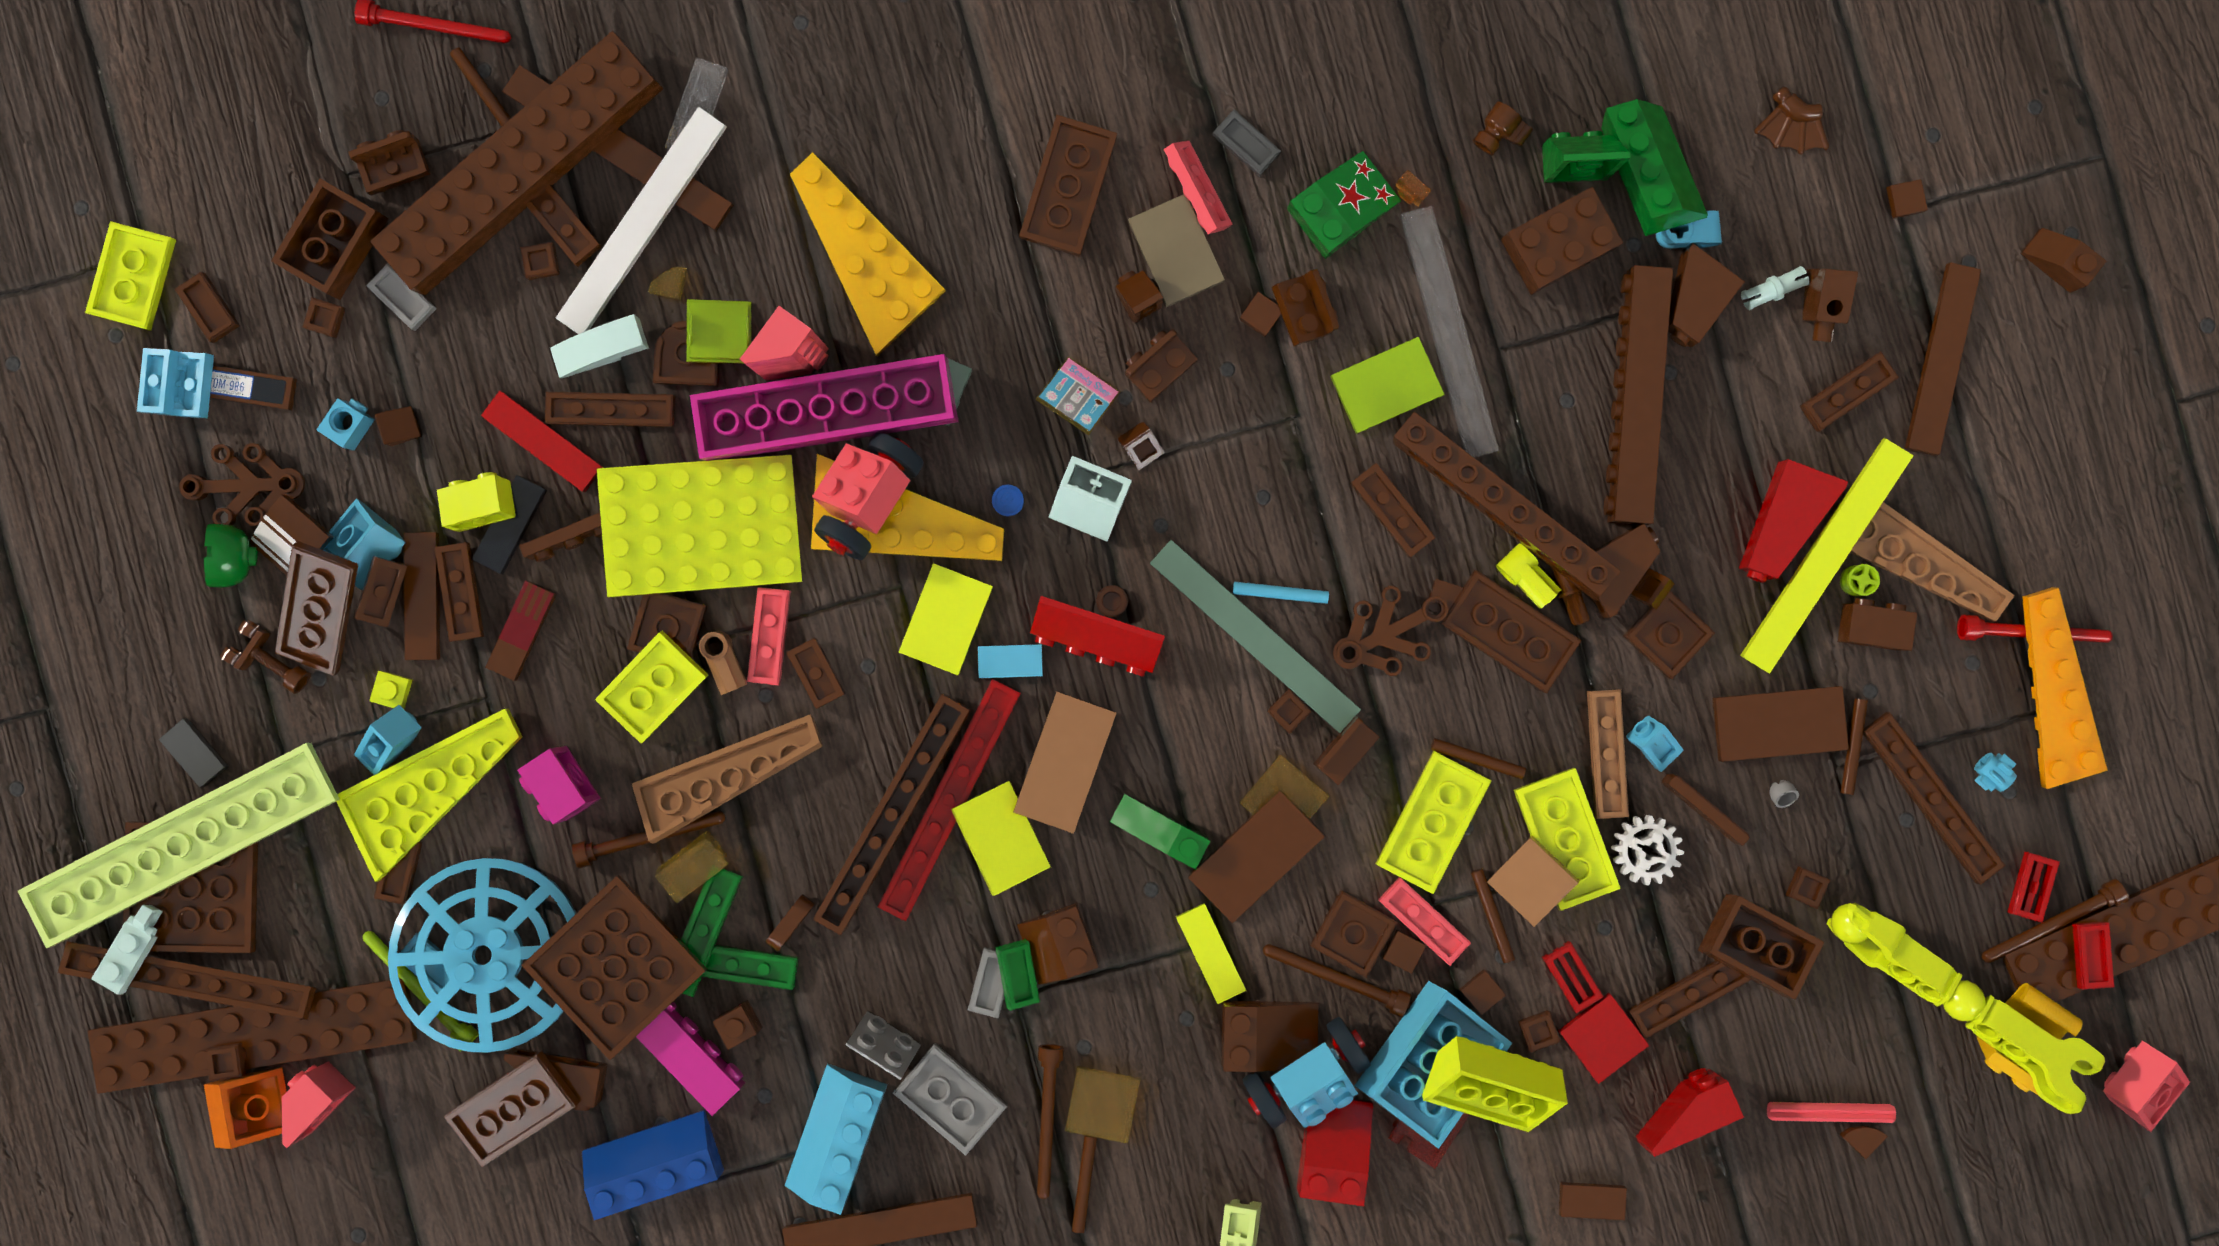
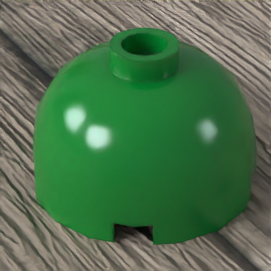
M207 525L204 545L207 546V557H204L206 585L208 587L222 588L241 583L248 576L250 566H257V547H251L246 533L233 525Z

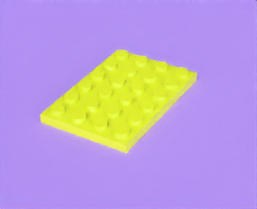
M792 455L597 469L608 598L802 582Z

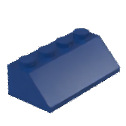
M705 1110L582 1151L584 1191L594 1220L718 1180L724 1172Z

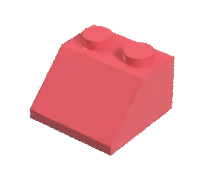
M2142 1041L2138 1047L2134 1046L2127 1052L2124 1058L2125 1063L2119 1071H2114L2108 1076L2104 1083L2105 1088L2103 1092L2111 1102L2145 1129L2152 1132L2189 1085L2190 1081L2176 1061Z
M329 1061L318 1067L314 1064L305 1072L303 1070L300 1071L288 1082L287 1085L290 1089L282 1096V1144L288 1148L312 1134L356 1088Z

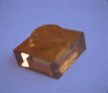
M1409 170L1399 178L1395 185L1399 189L1397 191L1398 195L1408 204L1414 203L1418 207L1431 192Z

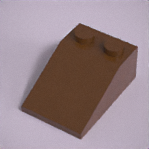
M1224 1001L1222 1007L1221 1062L1223 1072L1282 1070L1318 1047L1319 1003Z

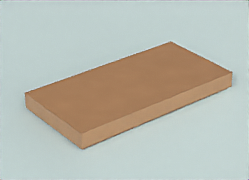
M1056 692L1013 813L1074 834L1116 712Z

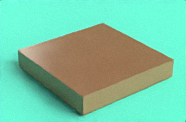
M1531 836L1492 875L1487 883L1535 927L1580 880Z

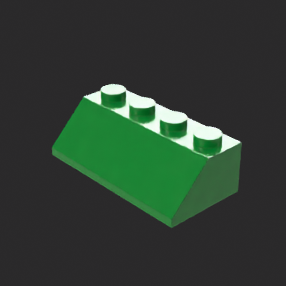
M1635 99L1606 108L1601 129L1604 135H1613L1630 151V159L1618 171L1645 236L1707 218L1708 213L1663 107Z

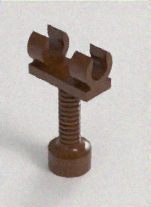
M243 620L238 628L240 633L251 639L243 653L234 647L228 648L226 646L220 655L224 661L233 665L238 670H247L255 659L284 679L283 687L293 694L299 693L307 685L311 674L300 666L291 669L264 651L262 647L271 633L250 620L248 622Z

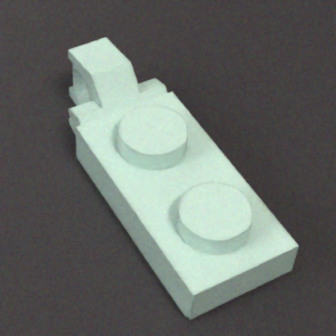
M142 905L135 916L131 915L123 924L91 979L117 995H123L158 938L155 936L157 929L154 928V925L163 911L153 905Z

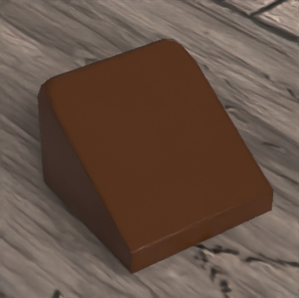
M412 406L375 414L381 438L385 445L394 446L422 437Z
M1145 422L1139 423L1118 438L1121 446L1138 470L1165 453Z

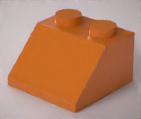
M282 1067L247 1073L242 1077L222 1079L204 1084L215 1148L232 1149L282 1134V1096L287 1092Z

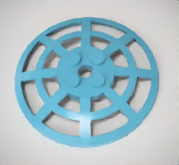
M482 858L464 861L447 867L431 876L414 891L395 921L389 941L388 967L395 997L404 1013L418 1029L433 1040L450 1048L467 1052L488 1053L507 1050L524 1044L542 1034L559 1019L564 1011L557 1003L552 1008L537 996L542 987L535 980L529 989L517 978L523 960L529 959L551 938L547 925L536 908L551 896L557 902L567 922L577 914L570 900L557 884L540 871L523 863L506 859ZM490 868L517 872L533 880L540 887L527 900L508 890L489 887ZM477 869L475 888L456 893L444 900L440 905L427 892L435 884L451 875ZM489 897L505 900L518 907L506 921L488 916ZM475 898V917L458 924L446 912L462 901ZM418 902L429 913V916L419 932L415 952L397 953L403 924L411 909ZM527 917L530 918L537 930L540 946H523L522 940L515 930ZM437 922L449 936L444 944L443 951L425 952L428 936ZM480 946L488 947L492 953L491 960L485 965L478 963L475 958L476 950ZM443 964L445 972L450 979L438 994L429 981L425 965ZM415 965L419 984L427 998L431 1001L420 1015L412 1009L403 993L397 966ZM507 987L520 998L508 1008L491 1013L490 993ZM459 989L476 994L477 1014L461 1011L448 1004V1002ZM527 1006L543 1018L535 1026L520 1035L503 1041L493 1042V1022L510 1018ZM440 1011L460 1021L477 1023L480 1043L453 1039L436 1031L429 1024Z

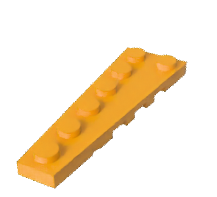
M2051 587L2022 596L2026 640L2029 644L2028 660L2029 667L2032 668L2034 686H2031L2032 698L2035 699L2037 717H2034L2035 730H2038L2040 748H2037L2041 787L2050 789L2108 770L2059 588Z

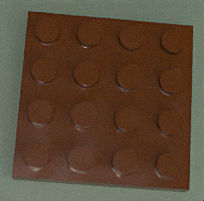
M126 822L125 835L151 822ZM258 842L124 910L123 924L131 915L135 916L142 905H153L163 912L154 925V928L157 929L155 936L158 938L150 951L255 952Z
M620 875L616 876L521 965L609 1060H612L708 970Z

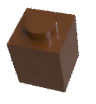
M748 1000L724 1012L713 1021L728 1050L755 1036L763 1028Z

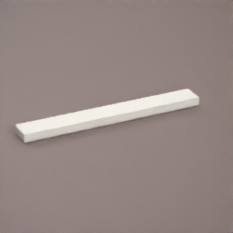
M700 107L697 108L556 316L557 320L577 334L590 330L727 126Z

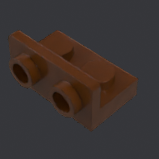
M1318 269L1310 270L1302 276L1277 283L1271 287L1293 346L1325 337L1339 328L1336 310L1331 306L1326 292L1325 281L1320 277Z
M1171 329L1168 333L1164 330L1159 332L1149 342L1152 347L1147 352L1142 354L1138 351L1126 362V365L1129 367L1125 370L1126 377L1150 403L1198 361L1195 355L1178 338L1177 332L1174 329Z

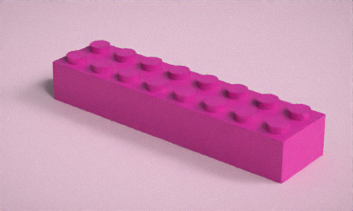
M944 354L690 395L699 459L704 461L732 459L874 436L876 433L888 434L958 422L949 360Z

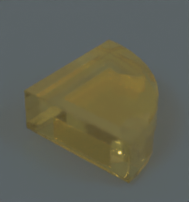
M673 267L663 272L651 282L648 293L681 300L687 269L684 267Z

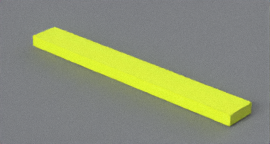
M1883 438L1741 653V657L1770 674L1914 455L1888 439Z

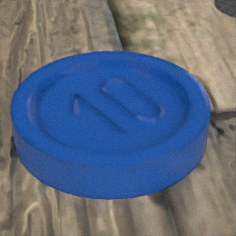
M1002 485L995 490L992 496V504L1000 515L1010 517L1021 511L1024 505V497L1016 486Z

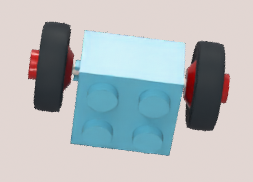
M1337 1017L1326 1025L1333 1037L1332 1044L1336 1050L1333 1048L1329 1049L1325 1042L1271 1076L1270 1078L1275 1084L1273 1087L1266 1083L1258 1072H1252L1242 1079L1244 1086L1251 1096L1247 1100L1257 1116L1262 1114L1272 1128L1278 1127L1287 1120L1280 1107L1281 1100L1278 1094L1280 1097H1283L1291 1112L1304 1128L1321 1123L1326 1118L1327 1113L1335 1108L1340 1109L1352 1102L1353 1097L1358 1094L1337 1061L1340 1059L1338 1056L1340 1055L1343 1061L1350 1063L1357 1074L1369 1068L1371 1064L1362 1050L1366 1045L1356 1029L1350 1032L1342 1018Z

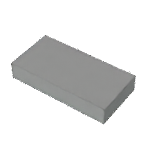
M388 263L366 285L413 331H416L437 309L424 295L411 291Z
M984 947L968 1011L999 1018L1004 999V990L997 953L994 949Z

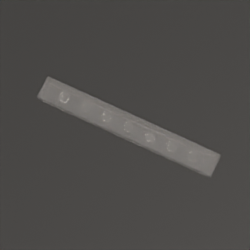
M1429 206L1400 215L1463 449L1474 458L1499 451L1433 207Z

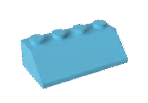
M827 1063L784 1186L809 1204L841 1215L888 1084Z

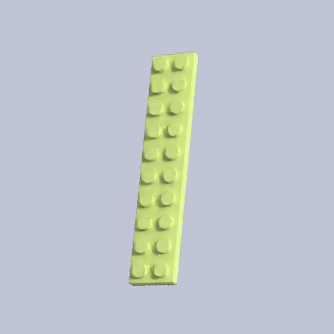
M305 743L18 890V893L45 947L50 948L340 799L312 743Z

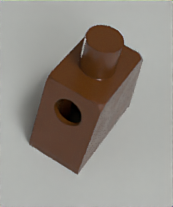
M1807 269L1806 277H1809V285L1805 286L1803 320L1815 321L1813 341L1832 342L1835 323L1847 324L1849 321L1858 272L1836 269Z

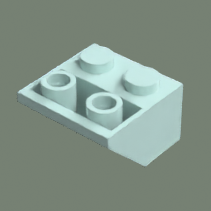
M1072 456L1048 518L1108 542L1132 480Z

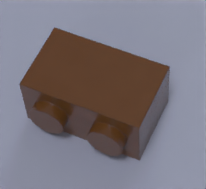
M1855 598L1852 604H1843L1837 642L1896 651H1912L1917 613L1906 611V605L1886 603V608L1875 607L1874 600Z

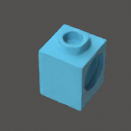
M337 398L316 430L342 448L354 451L375 419L366 414L369 408L359 401L351 398L348 402ZM351 414L353 419L352 425L345 430L343 419Z

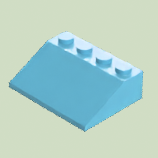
M1428 981L1370 1063L1371 1066L1364 1071L1354 1086L1439 1149L1463 1115V1112L1423 1101L1422 1094L1437 1052L1456 1036L1465 1037L1471 1041L1493 1046L1506 1052L1512 1045V1042L1447 990Z

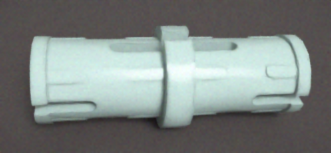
M1799 266L1779 277L1775 275L1768 277L1765 283L1742 291V300L1755 296L1754 299L1743 303L1748 310H1752L1754 307L1772 299L1775 301L1783 299L1784 294L1809 285L1808 276L1795 281V278L1806 274V270Z

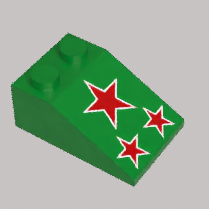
M1361 151L1290 201L1287 210L1326 259L1399 204L1401 200L1364 151Z

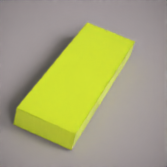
M1205 903L1176 916L1217 1004L1245 992L1246 988Z

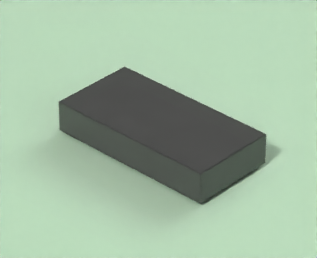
M1234 109L1212 134L1213 137L1259 177L1281 153L1280 149Z
M188 718L179 721L158 739L200 788L207 786L229 767Z

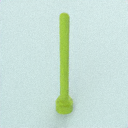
M365 932L363 934V941L388 966L389 948L374 932ZM397 966L399 979H402L404 984L427 1007L431 1001L421 988L418 978L406 966ZM442 1011L436 1016L451 1032L449 1036L453 1039L473 1042L479 1036V1032L471 1024L467 1026L465 1022L460 1023L457 1019L446 1015Z

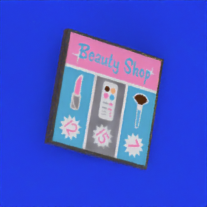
M1067 357L1037 396L1036 400L1087 435H1090L1118 397L1120 391L1070 357Z

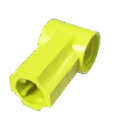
M1519 543L1496 565V568L1511 584L1517 585L1539 609H1542L1558 595L1561 589L1538 566L1539 562L1536 557Z

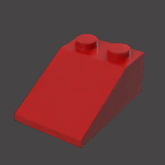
M1701 1068L1691 1072L1688 1075L1689 1078L1678 1084L1636 1135L1638 1143L1656 1157L1744 1118L1732 1088L1726 1079L1711 1069Z
M1353 1099L1347 1106L1340 1109L1335 1108L1327 1113L1326 1118L1321 1123L1315 1126L1309 1125L1304 1129L1296 1187L1300 1198L1364 1207L1369 1173L1373 1102Z

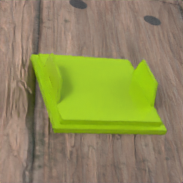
M687 299L686 362L744 364L739 359L751 344V302Z

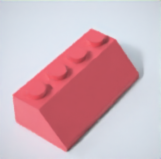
M778 306L739 360L764 380L769 381L811 374L814 369L818 371L828 359L829 355L826 352L829 348L810 327L781 306Z

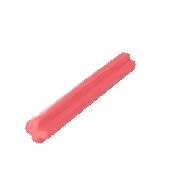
M1769 1102L1767 1104V1117L1772 1121L1893 1123L1896 1121V1108L1891 1104Z

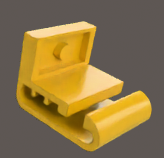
M2028 983L2022 984L2005 1002L2057 1039H2062L2067 1032L2076 1037L2082 1028L2083 1022L2079 1017ZM1977 1036L1979 1045L1986 1058L1984 1061L1993 1071L1998 1074L2006 1073L2012 1077V1082L2024 1092L2031 1090L2038 1095L2033 1085V1079L2026 1070Z

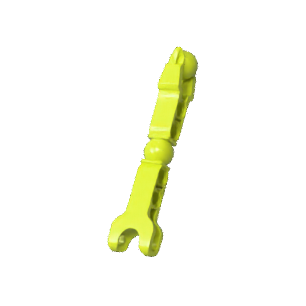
M1857 903L1841 905L1834 911L1832 918H1829L1826 924L1844 942V945L1867 966L1877 967L1923 999L1934 1003L1935 1006L1938 1007L1943 1004L1945 1011L1952 1018L1958 1021H1967L1965 1027L1971 1029L1976 1036L2031 1075L2034 1088L2039 1097L2067 1114H2076L2082 1111L2086 1102V1095L2073 1082L2070 1074L2071 1069L2082 1075H2092L2100 1072L2104 1066L2105 1057L2098 1050L2080 1038L2057 1039L2006 1003L1994 999L1995 997L1992 995L1985 998L1983 991L1975 983L1961 980L1962 974L1957 973L1951 965L1905 933L1906 929L1902 925L1877 912H1871Z

